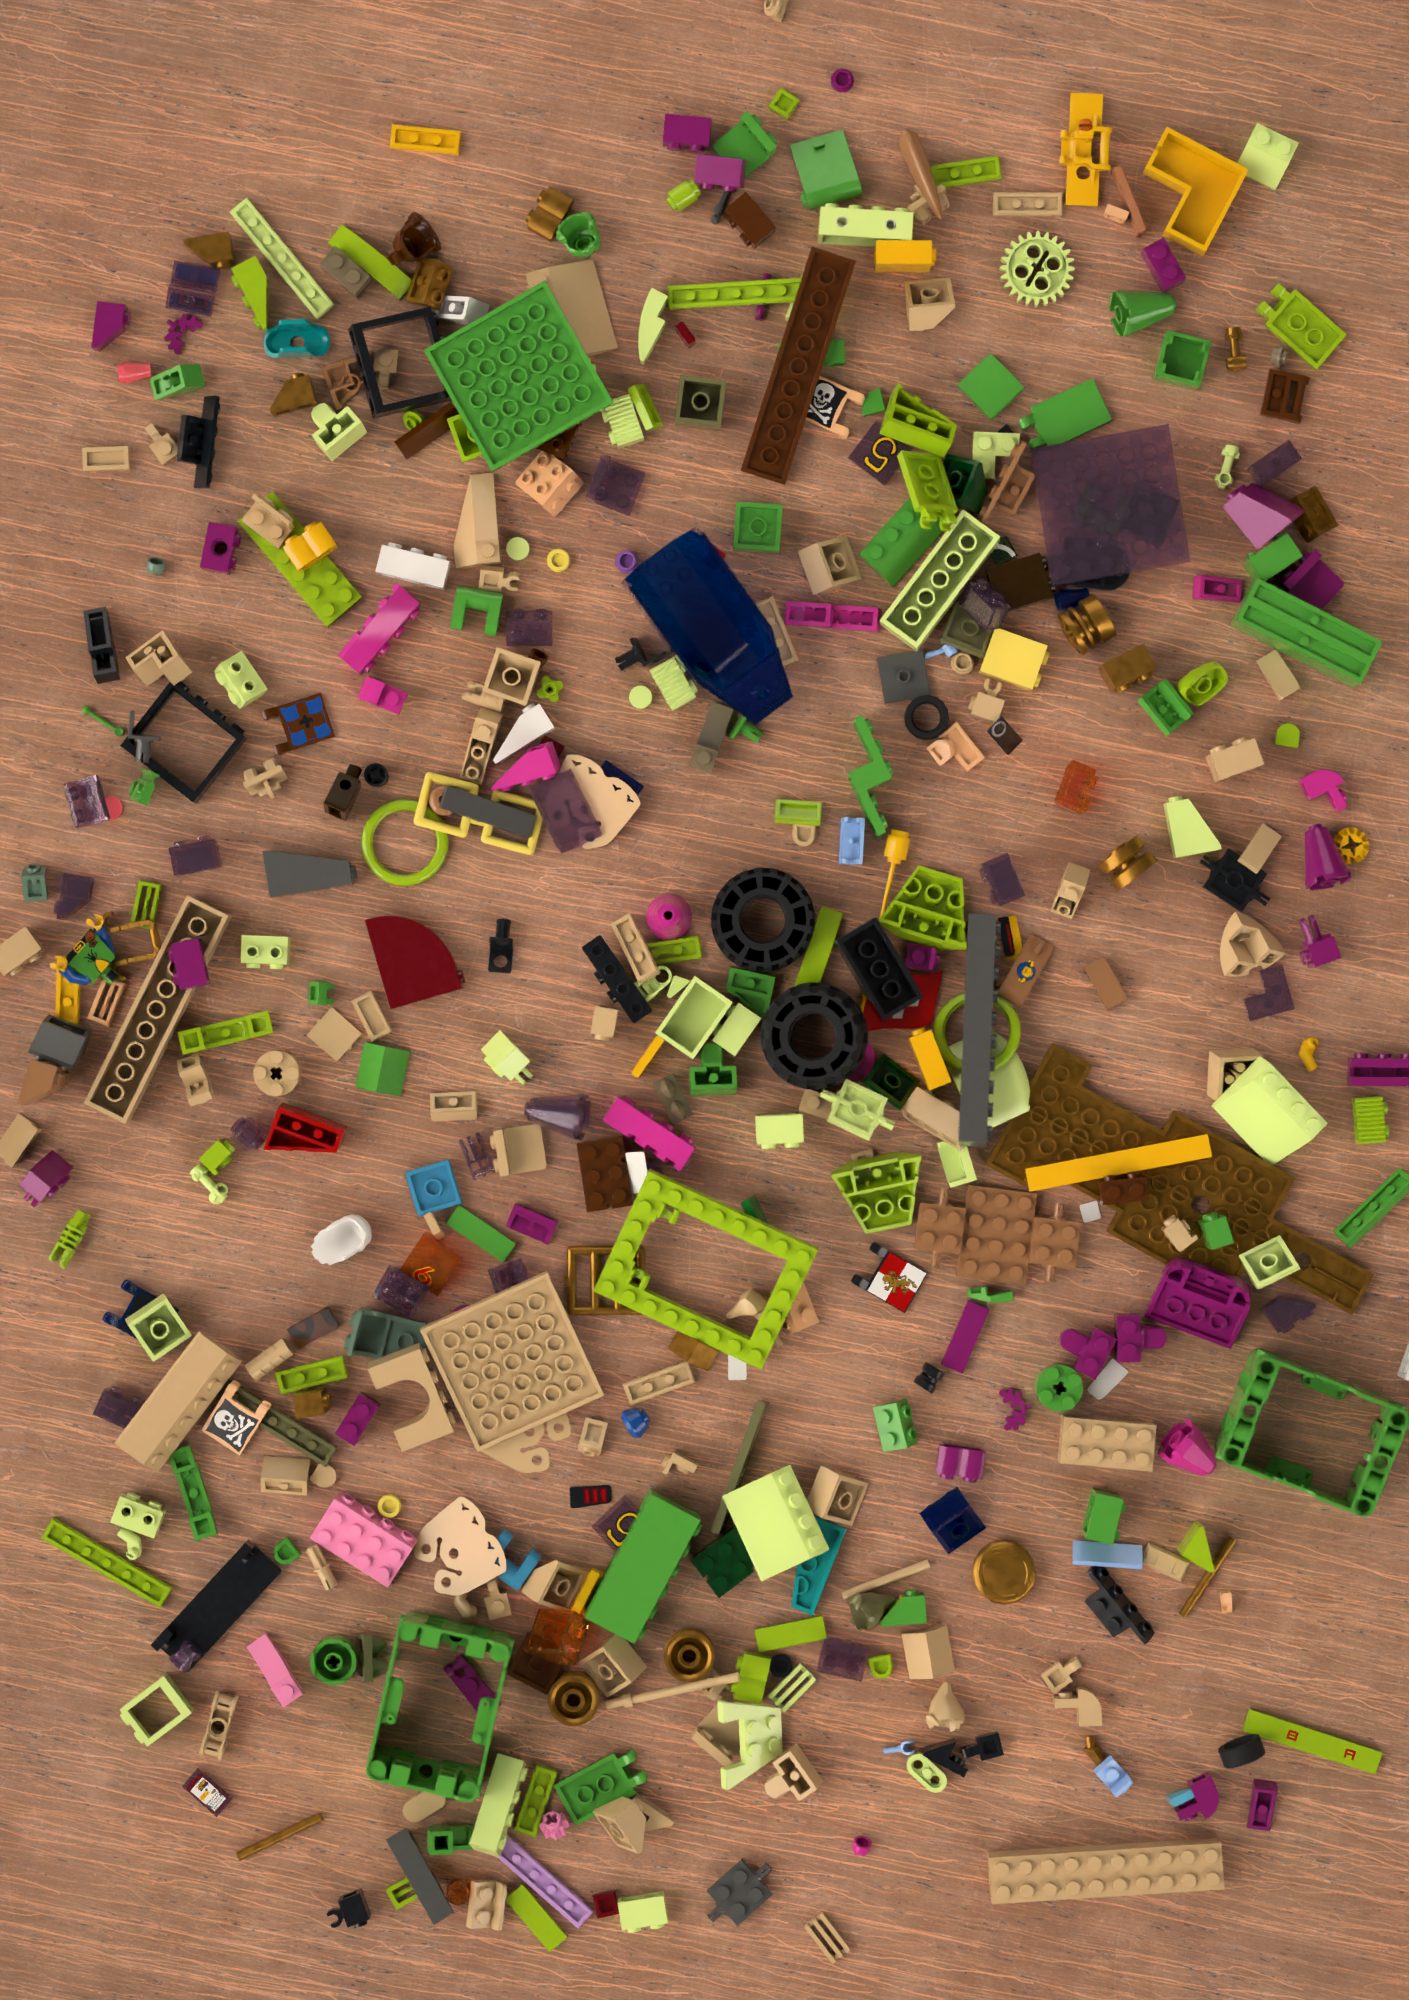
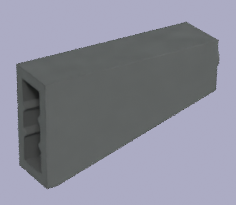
M262 851L271 898L354 885V879H357L355 865L351 866L350 861Z

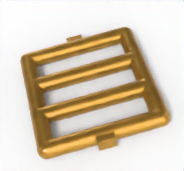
M570 1246L567 1248V1276H564V1286H567V1313L569 1315H643L613 1301V1306H599V1294L593 1291L599 1279V1255H610L614 1246ZM639 1246L636 1253V1267L645 1271V1248ZM576 1255H590V1306H576ZM636 1278V1284L640 1285L641 1280Z

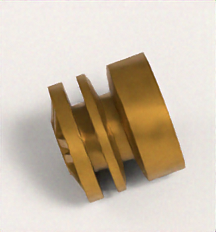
M1093 594L1078 602L1081 613L1078 614L1073 607H1069L1067 610L1070 618L1064 611L1057 615L1063 634L1070 645L1081 656L1087 653L1085 643L1091 650L1096 648L1094 636L1101 643H1105L1116 636L1115 628L1108 614Z

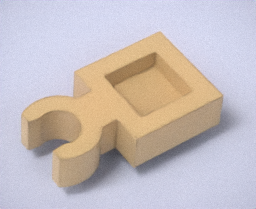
M481 565L478 589L501 592L502 587H506L510 591H518V583H512L511 580H519L520 573L513 571L504 574V568Z

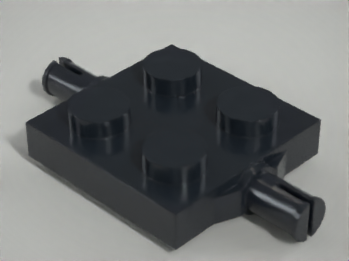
M1229 848L1217 862L1211 860L1206 855L1202 857L1199 863L1211 870L1208 879L1203 885L1204 889L1239 912H1242L1248 902L1253 899L1266 906L1268 903L1266 901H1269L1270 897L1259 891L1261 883L1267 875L1266 872L1260 869L1257 874L1238 862L1237 860L1240 855Z

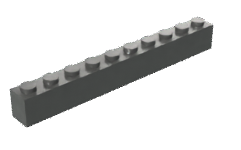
M969 914L958 1140V1145L986 1147L987 1140L992 1139V1126H987L988 1117L993 1116V1103H988L989 1094L994 1093V1080H989L990 1071L995 1070V1058L990 1057L991 1049L996 1047V1035H991L992 1026L997 1024V1012H992L993 1003H997L998 990L993 989L994 981H998L999 967H994L995 958H999L1000 944H995L996 936H1000L1001 922H996L997 915Z

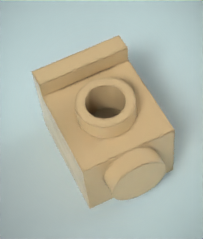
M1172 1215L1163 1222L1165 1226L1161 1230L1178 1252H1181L1199 1239L1195 1234H1189L1192 1230L1184 1219L1180 1221L1175 1215Z

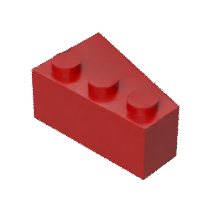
M282 1103L277 1109L263 1150L336 1153L341 1147L348 1126Z

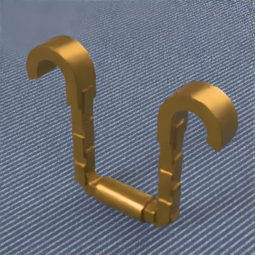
M114 911L102 915L104 919L103 925L107 932H119L146 925L150 927L149 934L152 947L155 949L154 953L125 958L115 962L111 968L118 974V967L120 965L153 959L157 956L162 945L158 928L155 927L156 923L148 919L110 927L107 924V919L114 915ZM119 974L116 980L124 981L129 979V977Z

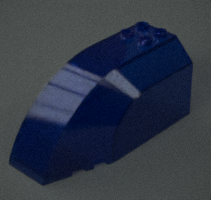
M695 527L673 539L639 564L621 582L627 593L688 675L696 683L755 725L793 698L772 626L704 531Z

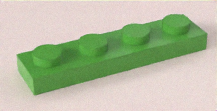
M1398 1168L1333 1231L1334 1234L1351 1249L1409 1193V1175L1401 1168Z

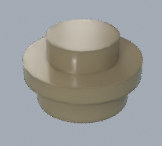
M1280 345V347L1274 346L1270 364L1275 365L1279 369L1282 364H1286L1288 358V351H1285L1284 345Z

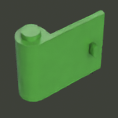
M843 129L790 144L803 187V193H800L803 207L807 206L809 210L825 206L828 203H836L862 195L859 177Z

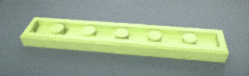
M245 198L229 212L317 320L335 306L248 198Z

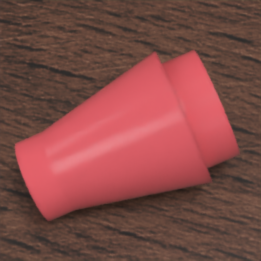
M122 362V364H117L119 383L125 382L126 385L152 377L150 363Z

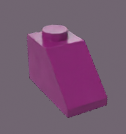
M97 301L91 345L95 351L100 352L125 332L126 325H130L131 312L128 311L125 304Z

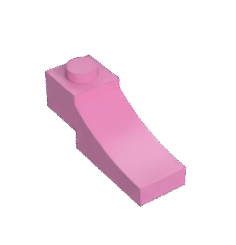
M267 1632L247 1645V1649L260 1667L271 1690L283 1707L304 1693L303 1688L293 1675L292 1669Z

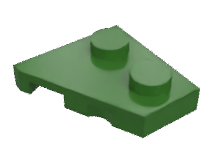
M731 966L726 990L757 1013L760 1018L764 1019L770 1005L776 976Z

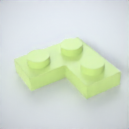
M973 432L972 460L982 463L985 479L994 480L995 458L1011 457L1010 453L1015 444L1019 445L1020 434Z

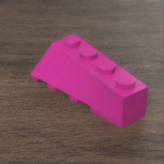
M397 582L391 588L395 591L393 595L383 598L377 608L379 612L377 614L373 613L367 618L362 626L364 629L361 632L357 631L338 654L341 659L360 675L363 672L366 674L370 672L376 664L373 662L379 654L383 656L390 648L388 643L394 637L396 639L399 638L406 629L404 625L409 619L413 621L421 612L419 610L420 603Z

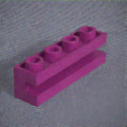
M1354 1053V1058H1348V1086H1409V1054H1400V1058H1391V1054H1377V1058H1368V1053Z

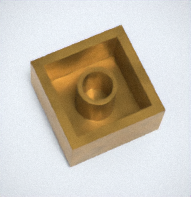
M1143 643L1102 664L1098 670L1110 693L1116 691L1117 694H1120L1132 687L1133 681L1137 680L1139 684L1153 676L1152 672L1157 667Z

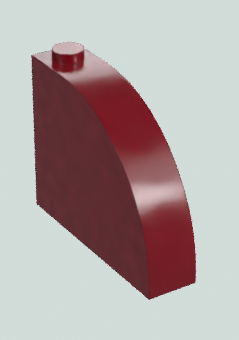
M381 916L365 920L390 1009L463 989L462 984L466 983L463 971L457 969L450 950L432 930L416 921L397 916Z

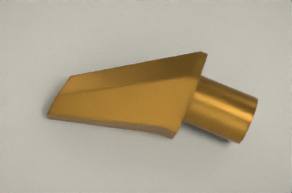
M1094 1735L1085 1736L1086 1747L1083 1748V1751L1098 1766L1105 1759L1100 1746L1095 1745Z

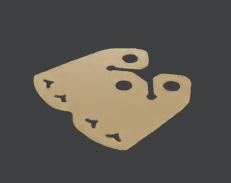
M575 754L566 756L545 801L547 820L552 827H565L569 825L571 818L567 805L564 803L566 799L570 801L569 805L573 816L582 822H601V826L593 825L579 828L577 835L581 846L585 849L607 845L641 805L637 794L619 778L606 777L602 768L597 763ZM574 760L576 763L581 762V764L575 767L572 761ZM589 767L591 768L592 771H595L596 774H594V773L589 774V772H590V771H589ZM613 784H614L617 788H618V787L621 788V790L615 791V789H614V787H613ZM627 795H629L630 799L634 802H627ZM582 804L590 806L591 810L589 813L581 811ZM556 810H560L563 813L561 820L554 818L553 814ZM588 832L595 834L594 841L589 842L586 840Z
M567 1412L546 1421L548 1437L551 1440L558 1441L571 1435V1426ZM543 1423L533 1427L534 1435L531 1437L526 1436L522 1432L481 1451L523 1473L545 1471L550 1465L549 1453L545 1448H535L526 1451V1453H521L520 1451L521 1448L537 1445L544 1435ZM556 1423L563 1424L564 1429L562 1432L557 1433L554 1431ZM540 1455L542 1458L541 1464H533L532 1457Z
M459 1496L419 1532L414 1549V1555L417 1559L427 1563L432 1562L436 1559L437 1538L440 1537L442 1538L440 1557L446 1567L462 1571L460 1576L444 1569L436 1573L434 1589L440 1594L459 1596L506 1572V1558L496 1537L486 1532V1523L482 1513L465 1497ZM462 1503L464 1504V1507L469 1508V1510H462ZM474 1516L479 1525L472 1523ZM488 1542L491 1543V1546L494 1547V1550L488 1549ZM424 1544L430 1545L431 1551L429 1554L422 1552L421 1549ZM453 1548L457 1549L459 1553L455 1559L449 1556V1551ZM497 1557L499 1558L498 1563L500 1564V1567L497 1564H495ZM444 1577H448L451 1580L449 1587L442 1586L441 1581Z

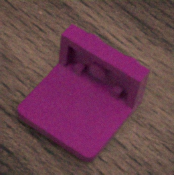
M1315 549L1311 554L1307 551L1298 560L1300 565L1296 570L1291 568L1282 577L1285 581L1280 587L1286 593L1322 610L1344 586V582L1320 560L1322 555Z

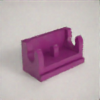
M515 1203L506 1227L548 1245L558 1221Z

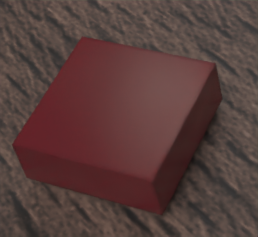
M681 321L675 326V331L686 346L691 348L695 345V337L684 322Z
M615 1889L592 1895L597 1919L619 1914Z

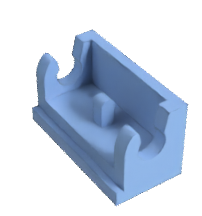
M841 818L839 864H863L865 818Z

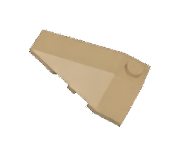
M494 473L470 475L454 542L456 569L481 567V565H502Z

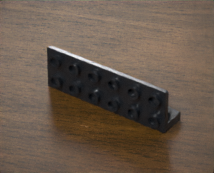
M248 1539L157 1637L151 1646L156 1651L161 1648L180 1667L189 1672L282 1570Z

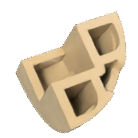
M1236 911L1229 919L1223 932L1220 946V961L1225 976L1238 977L1249 975L1251 969L1258 966L1265 969L1286 954L1278 940L1254 919Z

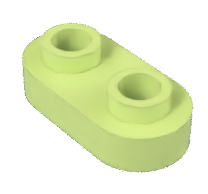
M915 1752L908 1757L906 1761L908 1772L927 1790L938 1793L946 1787V1775L934 1762L924 1757L920 1752ZM920 1760L922 1762L921 1767H915L913 1765L914 1762ZM938 1776L939 1781L932 1783L931 1777Z

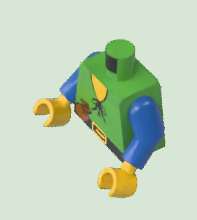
M94 913L96 917L95 923L91 919L86 920L87 925L94 927V929H90L66 957L55 956L59 961L58 965L50 963V967L59 970V973L70 983L94 985L101 977L111 985L119 976L110 967L115 959V949L110 935L103 925L104 919L101 915Z

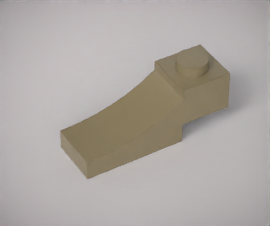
M712 701L689 767L711 774L734 709Z

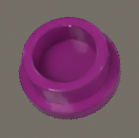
M838 69L832 74L831 85L834 90L843 93L852 88L854 77L850 71Z

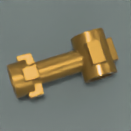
M1240 327L1227 328L1224 336L1225 340H1229L1231 356L1226 357L1227 371L1241 372L1242 369H1246V356L1240 355L1239 339L1243 338V334L1240 332Z

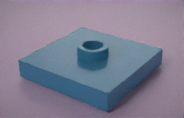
M450 1159L404 1172L418 1217L429 1212L432 1213L463 1203Z

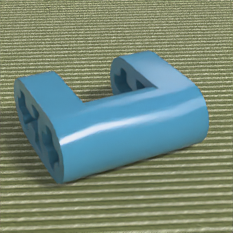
M505 1528L497 1538L503 1551L514 1536ZM532 1549L520 1567L506 1558V1572L497 1577L518 1591L542 1557V1554ZM497 1557L495 1564H497L500 1567V1564L498 1563L499 1558Z

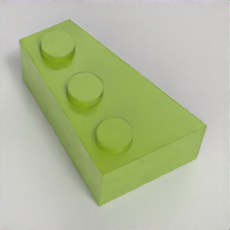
M897 383L889 397L879 434L944 458L952 445L957 425L934 408L932 410L920 402L921 399L916 395L915 397L911 396L903 390L901 384Z

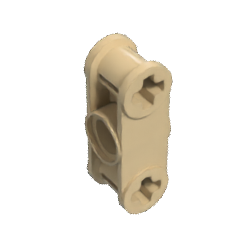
M216 1690L199 1755H211L222 1761L239 1696H227ZM221 1721L225 1729L217 1730L213 1723Z

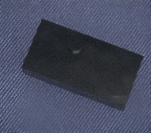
M876 917L833 942L880 1022L885 1021L923 998L922 993Z

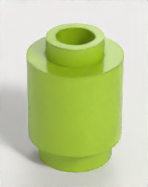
M692 179L689 181L685 180L668 191V198L665 200L672 211L676 209L678 212H681L697 201V197L701 195V192Z

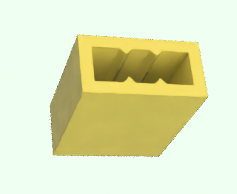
M995 627L979 673L1031 691L1033 686L1038 687L1042 674L1038 672L1041 664L1045 666L1050 654L1046 651L1048 645Z

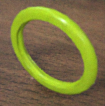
M398 799L380 806L371 814L362 832L361 848L368 867L377 877L396 886L417 885L430 879L438 872L448 852V834L435 830L437 838L435 855L431 862L421 871L409 875L396 874L384 868L377 860L373 849V835L376 827L381 820L393 812L402 810L416 812L418 801L413 799ZM427 805L424 817L443 823L441 817Z
M965 992L953 997L941 1008L933 1029L934 1038L943 1060L960 1072H962V1060L949 1049L945 1039V1027L950 1015L958 1007L965 1004ZM999 995L997 1003H993V1005L1000 1009L1007 1018L1009 1038L1004 1050L995 1057V1070L1005 1065L1013 1057L1021 1037V1024L1016 1011L1007 1000Z

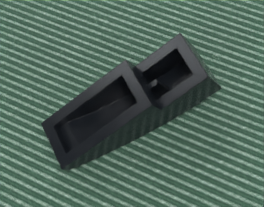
M101 607L83 611L88 650L91 655L93 676L97 684L120 680L116 649L107 608Z

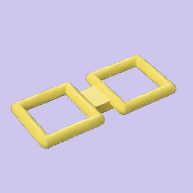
M433 772L426 773L413 820L415 825L464 838L468 834L470 824L484 827L481 835L483 843L527 855L534 854L546 810L545 802L505 791L500 792V790H494L492 793L491 801L500 803V800L536 809L535 816L537 818L531 836L528 838L527 845L491 836L493 826L463 816L460 827L424 818L433 782L469 791V793L478 795L479 792L477 784Z

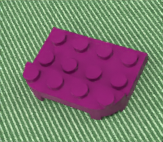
M1175 1257L1162 1270V1276L1147 1306L1144 1317L1231 1349L1250 1309V1286L1233 1275L1190 1259Z

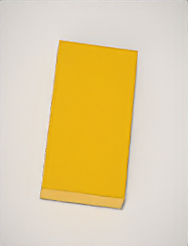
M660 1036L655 1037L631 1071V1074L639 1078L665 1041Z

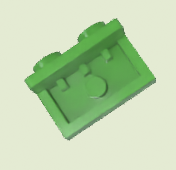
M1163 679L1137 700L1165 736L1169 735L1194 715L1188 703L1180 697L1175 687L1167 679Z
M907 1399L873 1407L883 1452L905 1449L917 1444V1431L913 1425L912 1410L910 1405H908Z

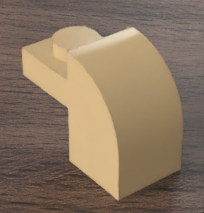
M199 1053L177 1060L178 1072L185 1085L187 1100L190 1106L203 1104L213 1099V1087Z
M1076 1685V1695H1073L1071 1691H1060L1059 1695H1053V1705L1055 1708L1077 1709L1078 1726H1102V1708L1096 1695L1090 1689Z

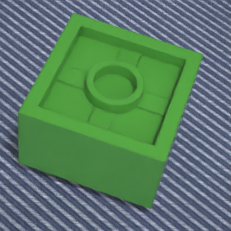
M1166 330L1162 339L1153 380L1197 391L1201 386L1212 341Z
M736 502L733 551L779 554L783 505Z
M1279 532L1272 538L1273 543L1256 554L1251 551L1249 555L1244 557L1246 562L1242 565L1253 581L1259 578L1266 582L1303 556L1288 533L1282 535Z
M1096 1488L1091 1489L1081 1532L1086 1539L1113 1545L1114 1540H1119L1120 1533L1116 1530L1120 1513H1124L1126 1510V1504H1123L1124 1499L1119 1494Z

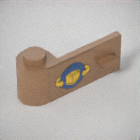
M1030 934L1008 974L1005 977L1001 975L994 987L998 989V995L1021 1007L1055 947Z

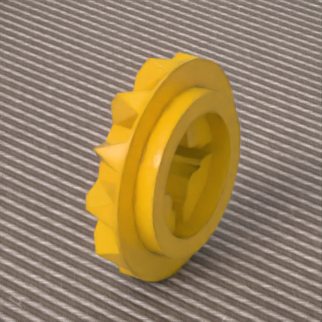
M1344 828L1334 837V841L1346 864L1359 863L1364 860L1369 852L1370 841L1365 833L1358 828ZM1349 836L1352 842L1360 843V845L1354 848L1353 853L1350 849H1342L1343 846L1349 843Z

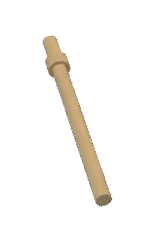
M736 1672L638 1694L626 1693L622 1694V1697L606 1700L605 1705L607 1709L622 1706L625 1708L633 1707L636 1703L739 1682L740 1676Z

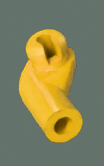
M1315 1037L1305 1038L1299 1050V1057L1308 1072L1318 1067L1313 1058L1315 1048L1319 1045Z

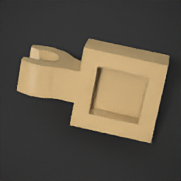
M375 348L373 369L374 373H380L379 389L389 390L390 374L397 375L398 350Z
M152 423L144 428L154 441L149 447L163 466L177 456L178 446L168 433L161 436Z
M495 1577L487 1582L490 1595L484 1596L489 1620L512 1615L507 1591L500 1592L498 1581Z
M1077 1656L1070 1659L1064 1666L1060 1661H1057L1041 1672L1040 1675L1053 1694H1055L1073 1681L1070 1674L1081 1668L1082 1663Z

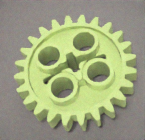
M1039 231L1036 232L1035 237H1032L1031 233L1027 232L1026 239L1021 235L1018 236V244L1014 241L1010 242L1012 250L1009 248L1005 249L1004 252L1008 257H1001L1000 261L1006 265L1000 266L999 271L1006 272V274H1003L1000 280H1007L1003 288H1011L1009 296L1017 294V302L1024 298L1025 306H1028L1030 301L1034 302L1036 308L1039 301H1042L1043 305L1047 306L1048 299L1055 303L1056 294L1062 298L1064 296L1062 289L1069 290L1070 286L1066 281H1073L1074 277L1068 273H1072L1075 270L1074 267L1069 266L1074 261V258L1066 257L1071 250L1063 251L1062 248L1065 242L1057 244L1058 236L1050 240L1049 232H1046L1044 238L1040 236ZM1034 248L1039 252V256L1037 258H1030L1027 250ZM1047 251L1049 254L1043 262L1040 271L1037 272L1030 286L1026 287L1025 284L1030 278L1034 267L1037 266L1044 252ZM1054 260L1058 263L1059 268L1057 270H1050L1047 262ZM1023 268L1026 270L1027 276L1019 278L1016 276L1015 270ZM1043 280L1046 282L1047 288L1039 290L1036 288L1035 282Z

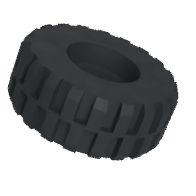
M754 868L743 871L731 878L719 891L712 908V932L720 950L736 965L756 972L775 971L793 963L808 947L815 928V910L807 891L793 876L774 868ZM758 898H768L775 901L782 908L785 916L782 932L775 939L767 942H760L750 938L744 932L741 924V915L748 903Z

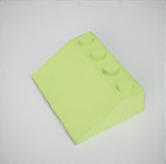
M1260 1056L1211 1105L1264 1161L1271 1165H1274L1311 1141L1328 1124L1278 1070Z
M791 1465L722 1496L761 1582L830 1550Z

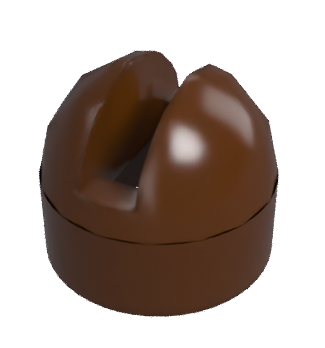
M532 649L528 658L541 662V668L545 665L548 656L539 649Z

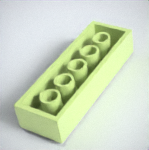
M965 510L961 511L956 518L957 523L950 526L951 530L946 531L880 619L882 627L916 652L1000 542L998 534Z

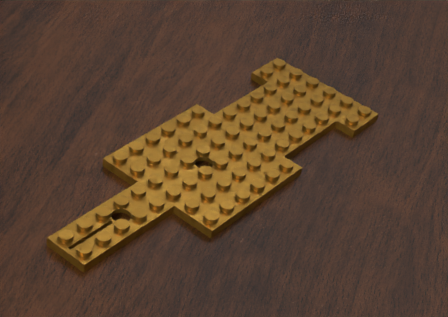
M1051 1043L1029 1083L1030 1098L1028 1105H1030V1110L1008 1121L985 1165L1026 1187L1028 1184L1026 1168L1208 1134L1212 1157L1136 1171L1140 1172V1176L1147 1177L1149 1200L1106 1205L1117 1211L1106 1232L1165 1265L1170 1263L1173 1258L1180 1257L1193 1260L1238 1278L1242 1276L1245 1270L1238 1255L1280 1235L1293 1257L1298 1252H1305L1310 1258V1264L1306 1269L1293 1272L1284 1278L1351 1315L1354 1313L1374 1274L1273 1219L1295 1177L1174 1110L1163 1129L1160 1130L1083 1087L1082 1084L1093 1065ZM1127 1173L1117 1175V1179L1127 1178ZM1103 1178L1069 1184L1100 1202L1097 1181H1101ZM1196 1196H1204L1208 1199L1209 1208L1205 1213L1198 1214L1193 1211L1191 1203ZM1215 1211L1226 1216L1234 1243L1211 1250L1205 1246L1198 1221L1203 1219L1202 1215ZM1172 1215H1175L1180 1221L1184 1219L1192 1230L1189 1234H1195L1199 1238L1181 1252L1174 1248L1161 1230L1165 1226L1163 1222Z

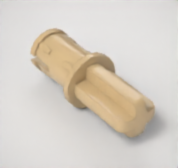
M319 1545L310 1546L306 1552L315 1568L313 1570L314 1573L318 1574L325 1591L329 1590L330 1587L332 1589L339 1583L329 1567L331 1563L326 1561Z

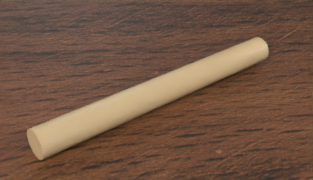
M928 1559L846 1589L841 1591L843 1599L846 1600L856 1594L868 1592L931 1567Z

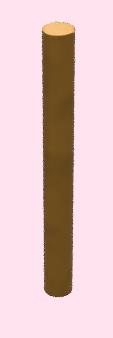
M1231 1536L1228 1537L1212 1561L1215 1572L1210 1573L1206 1570L1179 1611L1180 1615L1187 1618L1237 1540Z
M319 1812L236 1852L239 1861L324 1821L322 1814Z

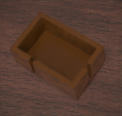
M623 1136L576 1143L587 1212L608 1209V1204H612V1209L632 1206L633 1198L627 1161H621V1158L626 1157Z

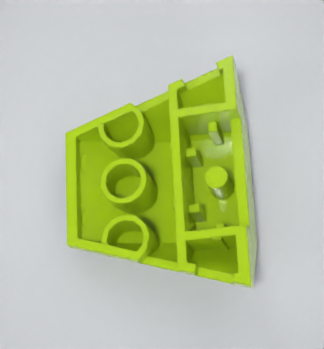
M918 865L898 895L880 917L879 923L892 934L903 939L939 950H966L963 879Z
M905 1152L881 1154L871 1158L858 1159V1161H850L830 1173L866 1234L912 1224L921 1154Z

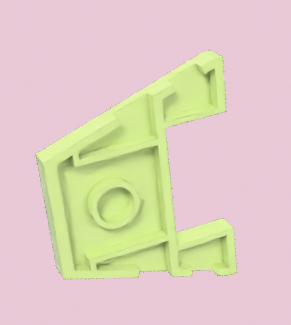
M718 1701L719 1722L727 1723L739 1719L741 1760L739 1763L721 1767V1788L730 1790L783 1753L781 1708L770 1705Z

